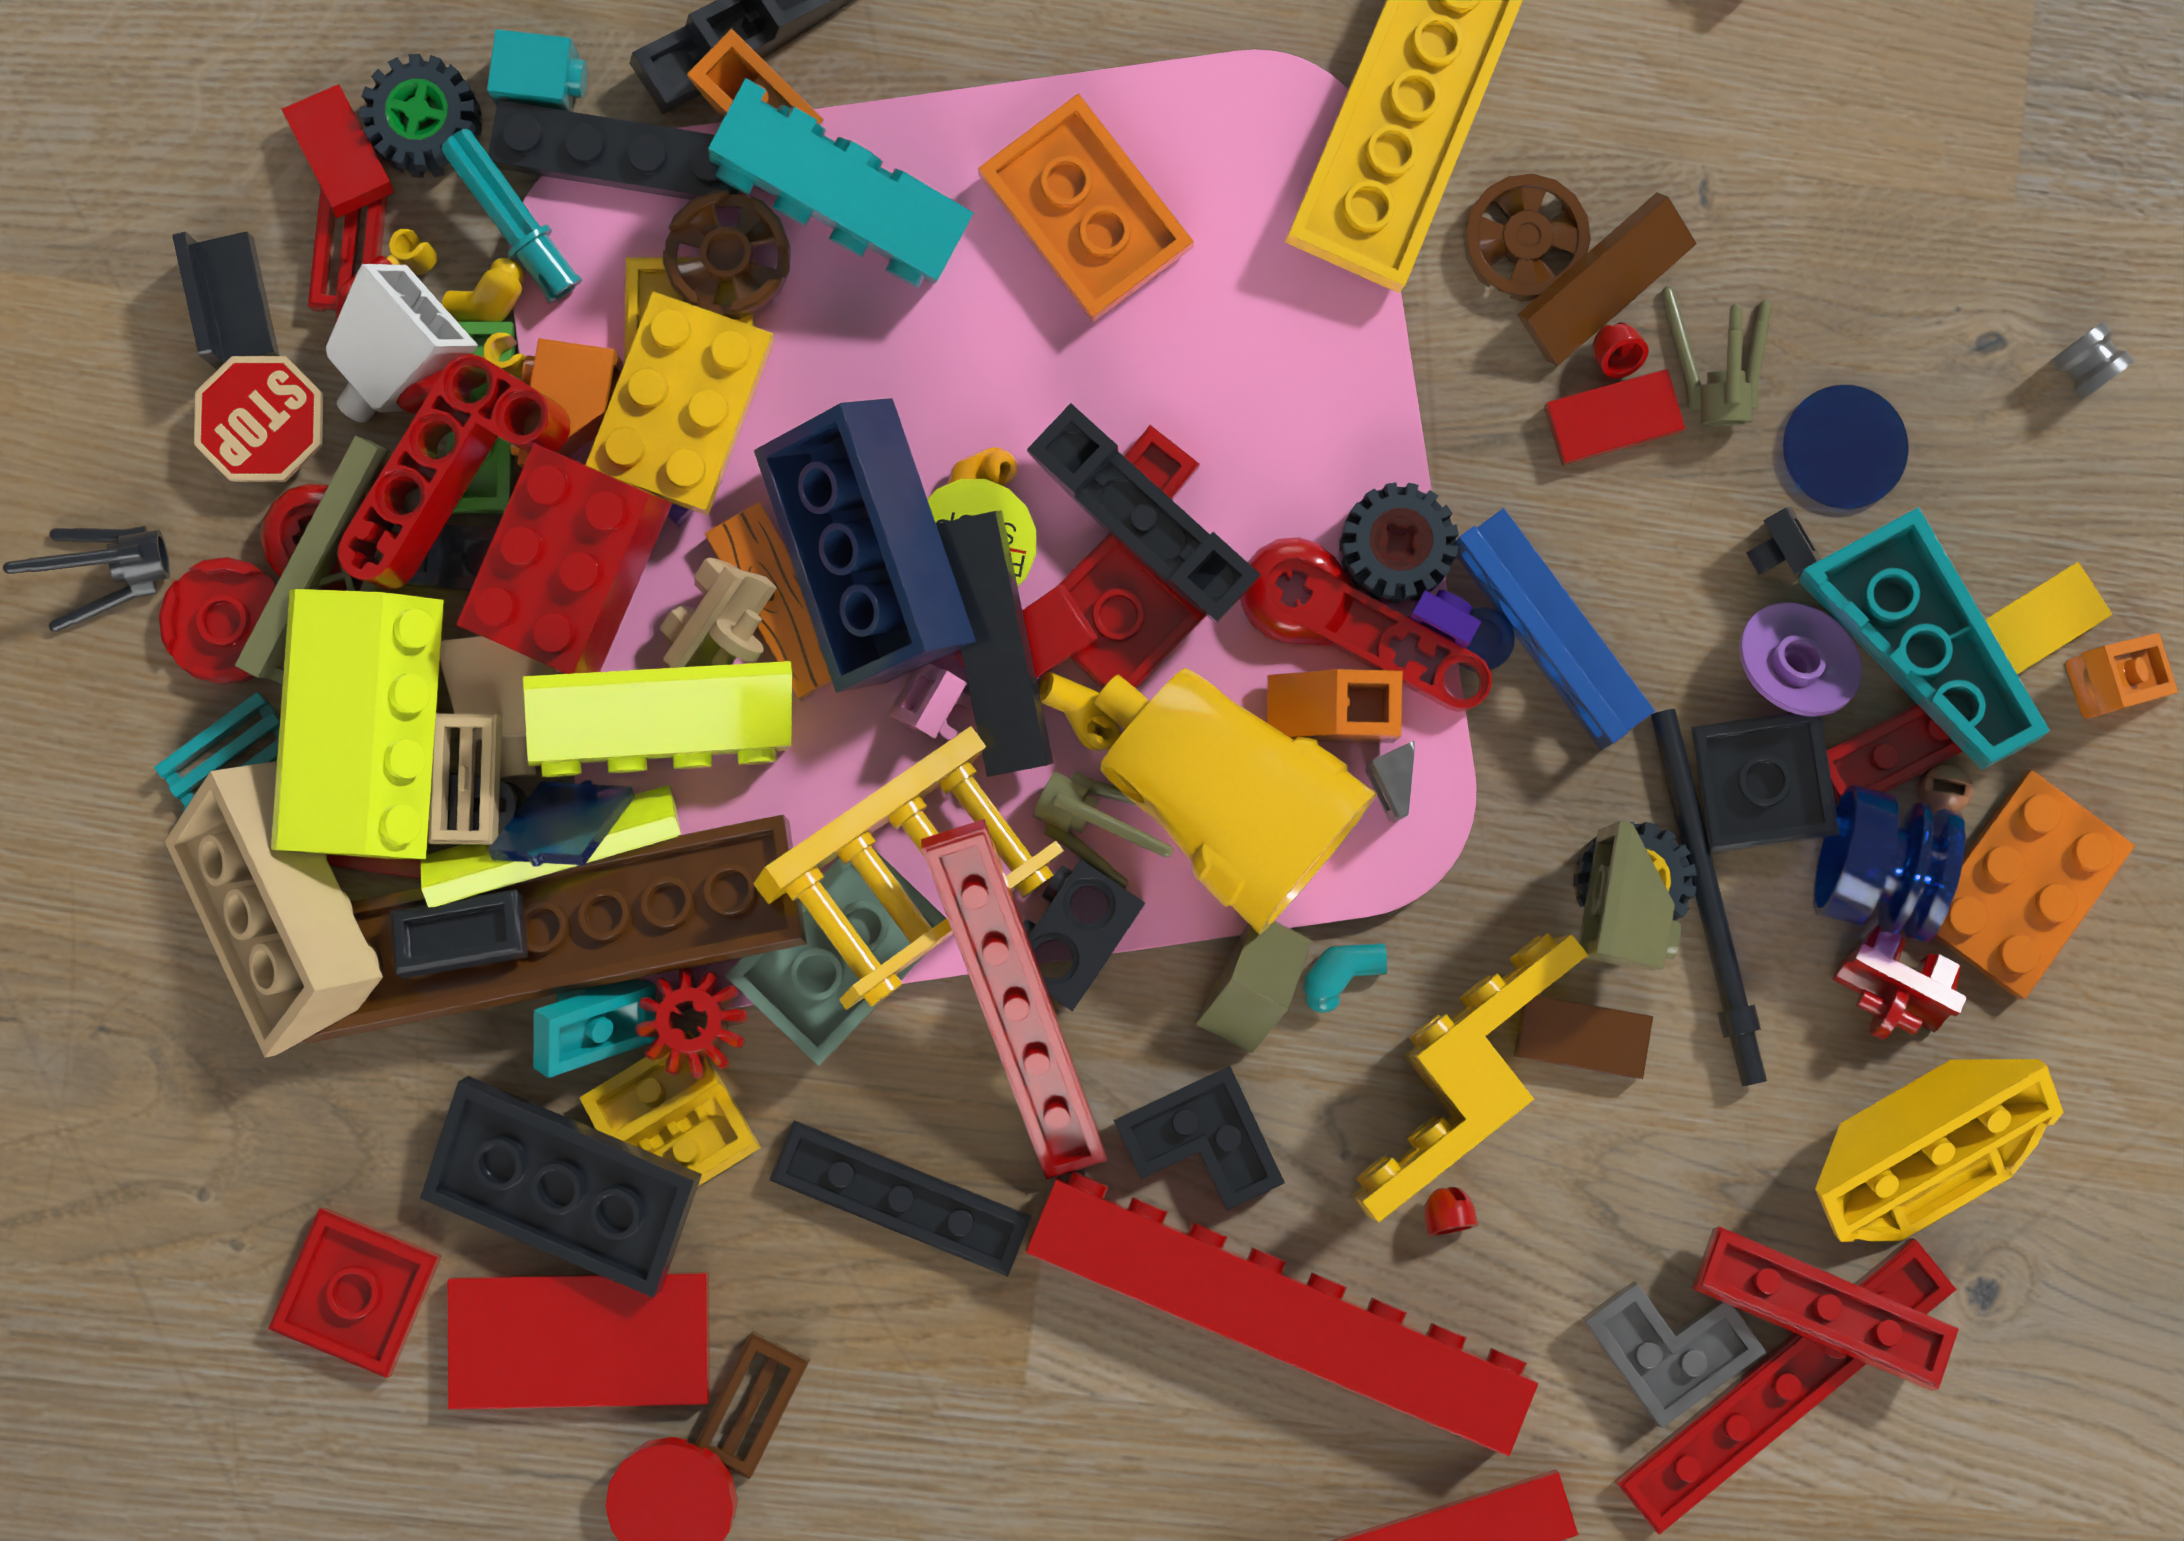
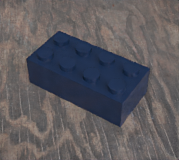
M893 398L839 403L754 450L836 693L890 682L976 642Z

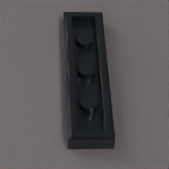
M1002 510L937 523V529L976 639L975 643L962 648L961 653L978 736L986 745V748L982 751L986 775L990 777L1054 764Z
M794 1120L769 1180L1007 1277L1010 1274L1032 1219L1030 1214L797 1120Z

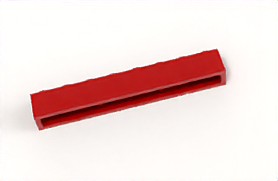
M1072 1172L1069 1182L1059 1178L1055 1179L1026 1248L1027 1254L1510 1457L1539 1384L1531 1377L1523 1374L1527 1365L1526 1362L1494 1348H1490L1487 1358L1481 1357L1463 1349L1467 1337L1432 1322L1427 1333L1405 1325L1403 1322L1407 1312L1371 1297L1367 1308L1343 1298L1347 1289L1346 1286L1311 1272L1307 1283L1283 1273L1287 1261L1257 1248L1251 1247L1247 1258L1223 1248L1228 1238L1227 1236L1200 1224L1192 1222L1188 1233L1164 1223L1168 1211L1138 1198L1132 1197L1128 1207L1104 1198L1108 1186L1076 1172Z

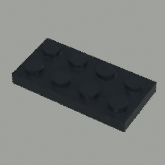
M467 1076L457 1083L420 1199L654 1298L662 1291L702 1174Z

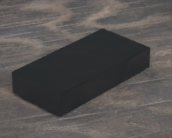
M516 889L464 898L437 907L423 905L391 911L395 974L403 979L528 957L523 895Z

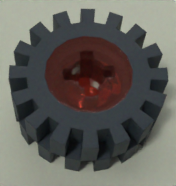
M1397 482L1385 484L1383 489L1377 491L1375 488L1365 494L1359 503L1357 502L1354 505L1342 528L1343 532L1339 540V551L1343 553V560L1341 561L1345 572L1349 571L1353 576L1352 581L1358 589L1361 587L1365 588L1370 592L1369 596L1378 601L1381 597L1390 599L1389 603H1401L1406 599L1415 601L1425 590L1432 592L1448 574L1457 556L1459 546H1456V538L1459 536L1457 524L1452 525L1450 520L1453 513L1447 504L1442 507L1436 501L1438 498L1437 494L1431 490L1427 494L1418 490L1419 485L1407 483L1406 487H1397ZM1390 528H1392V530H1393L1394 532H1402V533H1405V534L1393 533V532L1390 530Z

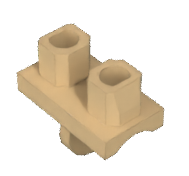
M711 557L707 558L694 575V585L705 595L696 609L680 605L678 608L671 610L659 628L671 646L663 658L671 668L732 665L736 658L749 663H755L764 651L762 644L752 634L762 621L759 616L760 612L777 587L766 576L740 570L726 561Z

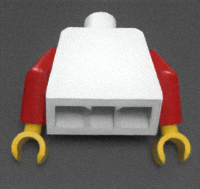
M399 229L394 232L389 241L391 254L387 258L379 255L369 264H362L358 273L345 282L337 293L335 327L326 345L327 357L349 381L336 401L337 406L342 413L357 422H369L376 410L378 412H408L417 414L449 362L460 355L473 354L478 347L477 343L416 276L425 274L434 267L437 262V253L428 242L421 243V239L410 229ZM502 332L492 334L487 339L484 345V355L481 356L515 377L522 375L523 364L526 358L522 353L513 355L507 361L499 362L501 354L517 344L513 336ZM486 376L479 379L474 384L472 390L486 384Z

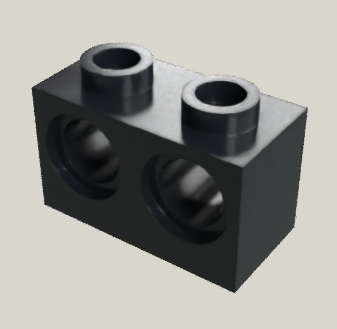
M1081 859L1073 871L1062 865L1041 895L1042 898L1051 904L1038 923L1034 924L1027 918L1023 922L1034 955L1042 944L1049 941L1063 943L1070 950L1072 965L1066 974L1058 978H1047L1043 975L1042 977L1049 996L1071 1012L1074 1011L1145 905L1144 901ZM1084 888L1099 890L1104 894L1108 902L1106 916L1094 924L1081 923L1073 916L1070 910L1071 899L1078 891Z

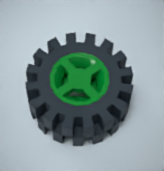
M408 54L410 63L402 64L398 57L388 61L392 69L390 72L384 75L378 68L371 76L376 83L373 89L364 87L361 97L367 105L366 107H360V119L366 125L363 130L384 161L387 160L397 171L403 173L404 169H406L412 177L424 178V171H430L434 178L445 175L443 167L451 163L443 154L442 144L450 136L463 129L470 130L473 135L481 136L482 124L478 119V115H482L480 105L460 72L451 64L449 67H446L441 58L430 55L429 62L423 60L420 54ZM428 119L435 120L434 122H429L427 125L422 126V129L419 130V126L421 123L426 122Z

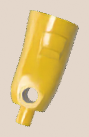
M1185 667L1176 673L1151 700L1118 674L1109 681L1094 702V705L1125 729L1101 761V772L1126 797L1164 828L1180 850L1191 861L1195 879L1202 882L1207 890L1225 907L1232 906L1258 934L1266 931L1300 894L1354 829L1377 796L1374 790L1347 772V764L1320 747L1317 740L1304 737L1291 739L1230 700L1214 685Z

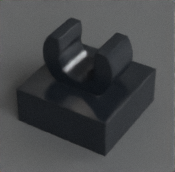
M1785 507L1763 520L1773 538L1746 552L1758 575L1787 560L1796 576L1801 574L1806 567L1822 559L1792 507Z

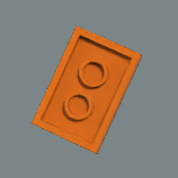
M1079 93L978 167L980 178L1093 323L1190 251L1194 246V241Z
M2025 771L1915 924L2015 998L2026 999L2136 845L2035 771Z

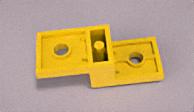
M1549 933L1542 937L1540 935L1536 936L1509 958L1515 966L1512 971L1503 978L1498 973L1492 977L1487 975L1459 997L1465 1008L1450 1019L1447 1014L1443 1016L1438 1014L1409 1037L1415 1047L1406 1053L1404 1058L1451 1117L1446 1120L1444 1116L1440 1119L1437 1115L1433 1116L1406 1138L1412 1148L1402 1156L1394 1160L1393 1157L1388 1158L1387 1155H1384L1356 1177V1180L1362 1187L1351 1196L1366 1216L1378 1223L1381 1222L1535 1100L1485 1036L1588 955L1572 934L1552 938Z

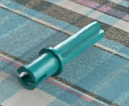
M463 129L450 136L442 144L443 154L510 244L511 249L507 253L510 259L520 260L546 296L545 299L549 304L560 300L576 288L575 286L582 282V278L574 272L549 236L552 233L550 226H539L470 130Z

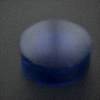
M1486 607L1474 608L1469 615L1482 622L1466 649L1482 658L1487 663L1490 671L1501 666L1511 655L1515 642L1514 631L1509 620L1497 610ZM1459 664L1466 670L1475 672L1470 666Z

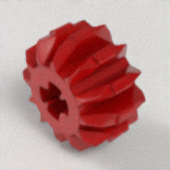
M690 968L679 971L680 989L675 990L672 984L664 977H660L655 981L657 989L665 996L660 1004L651 998L643 997L639 1006L646 1012L656 1015V1019L637 1024L636 1033L641 1037L659 1036L647 1047L645 1055L650 1060L655 1061L670 1052L665 1071L668 1074L677 1076L688 1057L692 1076L700 1079L705 1077L706 1066L704 1057L708 1055L720 1069H725L729 1066L730 1063L727 1056L719 1049L723 1042L734 1048H743L745 1039L737 1033L728 1031V1026L747 1022L748 1013L743 1009L725 1010L736 1001L739 992L733 985H730L714 995L719 982V975L716 972L708 970L696 988L693 971ZM692 1007L701 1016L708 1018L706 1028L703 1029L698 1026L697 1029L701 1035L693 1039L683 1030L677 1029L679 1018L681 1017L685 1020L688 1018L683 1012Z

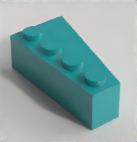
M745 78L708 147L710 161L720 166L715 176L746 194H750L755 185L775 196L776 200L772 208L804 226L807 225L810 217L831 227L833 231L829 239L860 257H863L866 249L869 248L890 261L885 270L914 287L919 288L923 279L935 284L974 213L902 170L895 168L893 173L881 167L883 161L852 140L837 137L836 141L826 137L824 135L826 129L818 124L815 118L798 108L780 105L776 109L765 103L761 99L766 89Z
M1919 507L1803 570L1798 582L1842 625L1849 635L1981 770L2033 744L2050 732V729Z

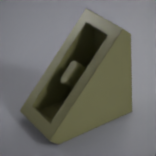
M1277 921L1262 934H1258L1247 923L1201 1009L1195 1024L1253 1053L1289 1009L1312 940Z

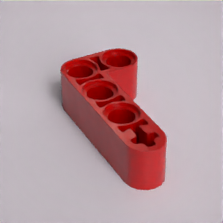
M463 354L452 359L437 379L344 532L338 546V558L342 568L350 576L384 589H397L407 584L415 575L497 438L500 437L527 453H530L534 443L557 452L566 443L570 433V419L566 410L551 398L481 356ZM487 376L489 387L482 399L472 403L471 391L474 384L479 379ZM540 408L541 420L539 426L532 433L524 435L522 424L526 415L530 411ZM453 431L455 437L453 448L446 456L439 459L437 449L439 442L444 435ZM419 486L421 497L419 504L412 512L406 514L404 511L405 498L412 489ZM391 523L402 527L400 533L389 529ZM377 549L384 554L380 562L374 558Z

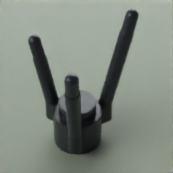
M146 526L128 529L54 528L49 532V536L55 541L113 544H108L105 550L8 561L3 565L5 573L16 574L109 564L110 572L115 582L126 580L128 586L50 621L49 629L52 632H58L74 624L76 625L134 598L157 594L155 581L169 579L170 577L169 557L163 535L160 530L147 531Z

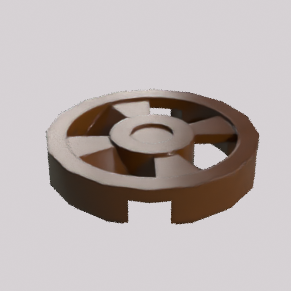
M1536 174L1508 176L1488 187L1472 207L1463 235L1466 259L1478 280L1488 288L1492 285L1498 291L1510 294L1511 299L1518 301H1530L1537 298L1588 253L1591 241L1588 215L1576 195L1557 180ZM1546 192L1554 195L1563 203V211L1550 221L1538 213ZM1495 202L1509 221L1505 226L1482 217L1489 204L1492 205ZM1550 247L1573 255V259L1567 268L1557 276L1554 275L1543 261ZM1504 256L1516 264L1510 280L1502 277L1491 268L1492 265Z
M715 190L691 199L674 215L669 225L670 233L665 242V250H663V265L672 288L686 303L731 319H740L763 310L780 294L790 272L791 246L780 218L763 200L753 196L749 198L742 194H730L727 190ZM716 209H741L736 228L730 226L720 227ZM776 242L778 247L776 269L753 263L752 247ZM679 244L700 249L701 258L678 263ZM721 281L733 282L737 300L733 301L730 306L714 304Z

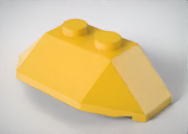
M1952 1059L1841 1122L1815 1188L1832 1231L1840 1242H1853L1855 1239L1866 1241H1903L2010 1179L2036 1148L2047 1125L2053 1126L2064 1113L2047 1065L2040 1059Z

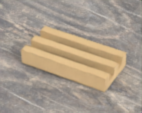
M436 714L428 843L442 845H498L502 716L497 714ZM451 728H460L457 830H447ZM476 728H482L479 831H473Z

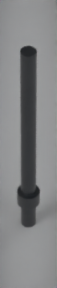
M1668 709L1651 714V719L1682 845L1685 844L1691 853L1686 856L1689 865L1695 864L1697 875L1692 876V886H1696L1695 898L1723 1008L1722 1012L1717 1013L1723 1038L1730 1037L1742 1087L1766 1082L1767 1078L1755 1031L1761 1030L1755 1004L1748 1005L1676 710Z

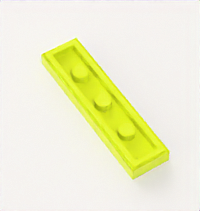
M670 785L498 834V845H458L427 854L426 859H421V889L428 907H437L678 837V835H681L676 803Z

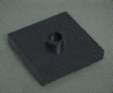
M1789 712L1691 727L1711 854L1840 835L1821 716H1804Z

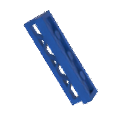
M1504 508L1477 528L1474 525L1458 537L1456 546L1459 547L1456 557L1600 750L1618 741L1629 730L1655 712L1637 685Z

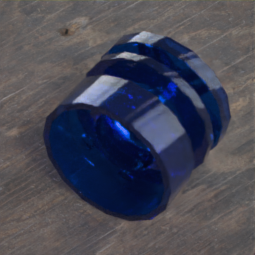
M1856 785L1848 786L1836 804L1840 835L1823 838L1813 886V907L1816 915L1854 925H1863L1872 914L1878 902V923L1881 932L1898 934L1903 928L1906 938L1919 942H1930L1939 931L1958 887L1966 840L1965 820L1962 814L1948 809H1941L1933 816V811L1929 804L1918 802L1912 804L1899 824V804L1894 795Z

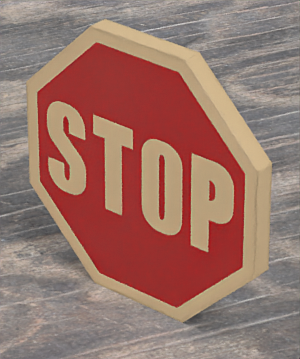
M232 356L195 391L194 445L231 482H286L322 447L323 393L286 356Z

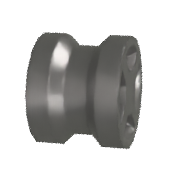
M2104 321L2051 359L2058 370L2068 371L2075 380L2074 391L2081 400L2135 362L2128 351L2118 350L2111 342L2112 331Z

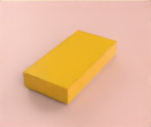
M2076 562L1988 616L1985 620L2014 670L2019 674L2113 614L2080 563Z

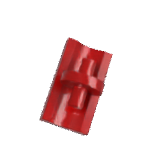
M1877 925L1871 930L1860 945L1838 964L1832 980L1860 994L1856 1006L1874 1015L1869 1033L1880 1040L1886 1039L1895 1027L1913 1036L1921 1026L1935 1033L1949 1016L1953 1015L1956 1017L1961 1013L1967 998L1956 992L1961 967L1942 955L1928 954L1920 961L1917 971L1900 963L1899 959L1906 941L1901 934L1884 925Z

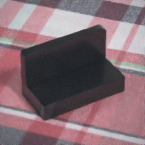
M186 231L173 234V242L199 356L216 370L232 356H280L253 236L248 231L197 242Z

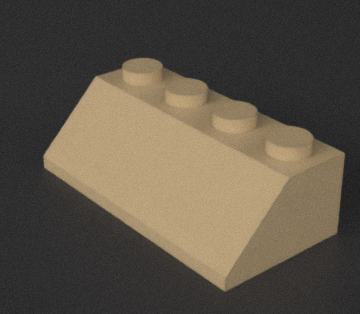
M277 761L210 771L164 841L265 1058L278 1055L357 1011L383 978L379 969L377 955L367 944L354 918L351 901L347 894L341 891L328 864L327 855L271 850Z

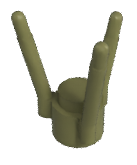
M1672 287L1663 288L1662 297L1667 311L1666 314L1688 388V410H1701L1702 425L1734 426L1752 423V410L1758 409V383L1772 308L1770 301L1763 300L1759 304L1746 374L1745 371H1741L1742 306L1736 303L1730 307L1727 370L1708 372L1707 384L1702 385L1675 292Z
M1055 771L1047 782L1033 813L1034 818L1048 824L1044 835L1064 844L1084 862L1124 889L1128 886L1127 879L1071 832L1072 829L1083 834L1090 822L1163 857H1170L1173 853L1170 845L1097 810L1099 799L1089 794L1133 805L1136 804L1114 785L1095 781L1075 771L1072 778Z

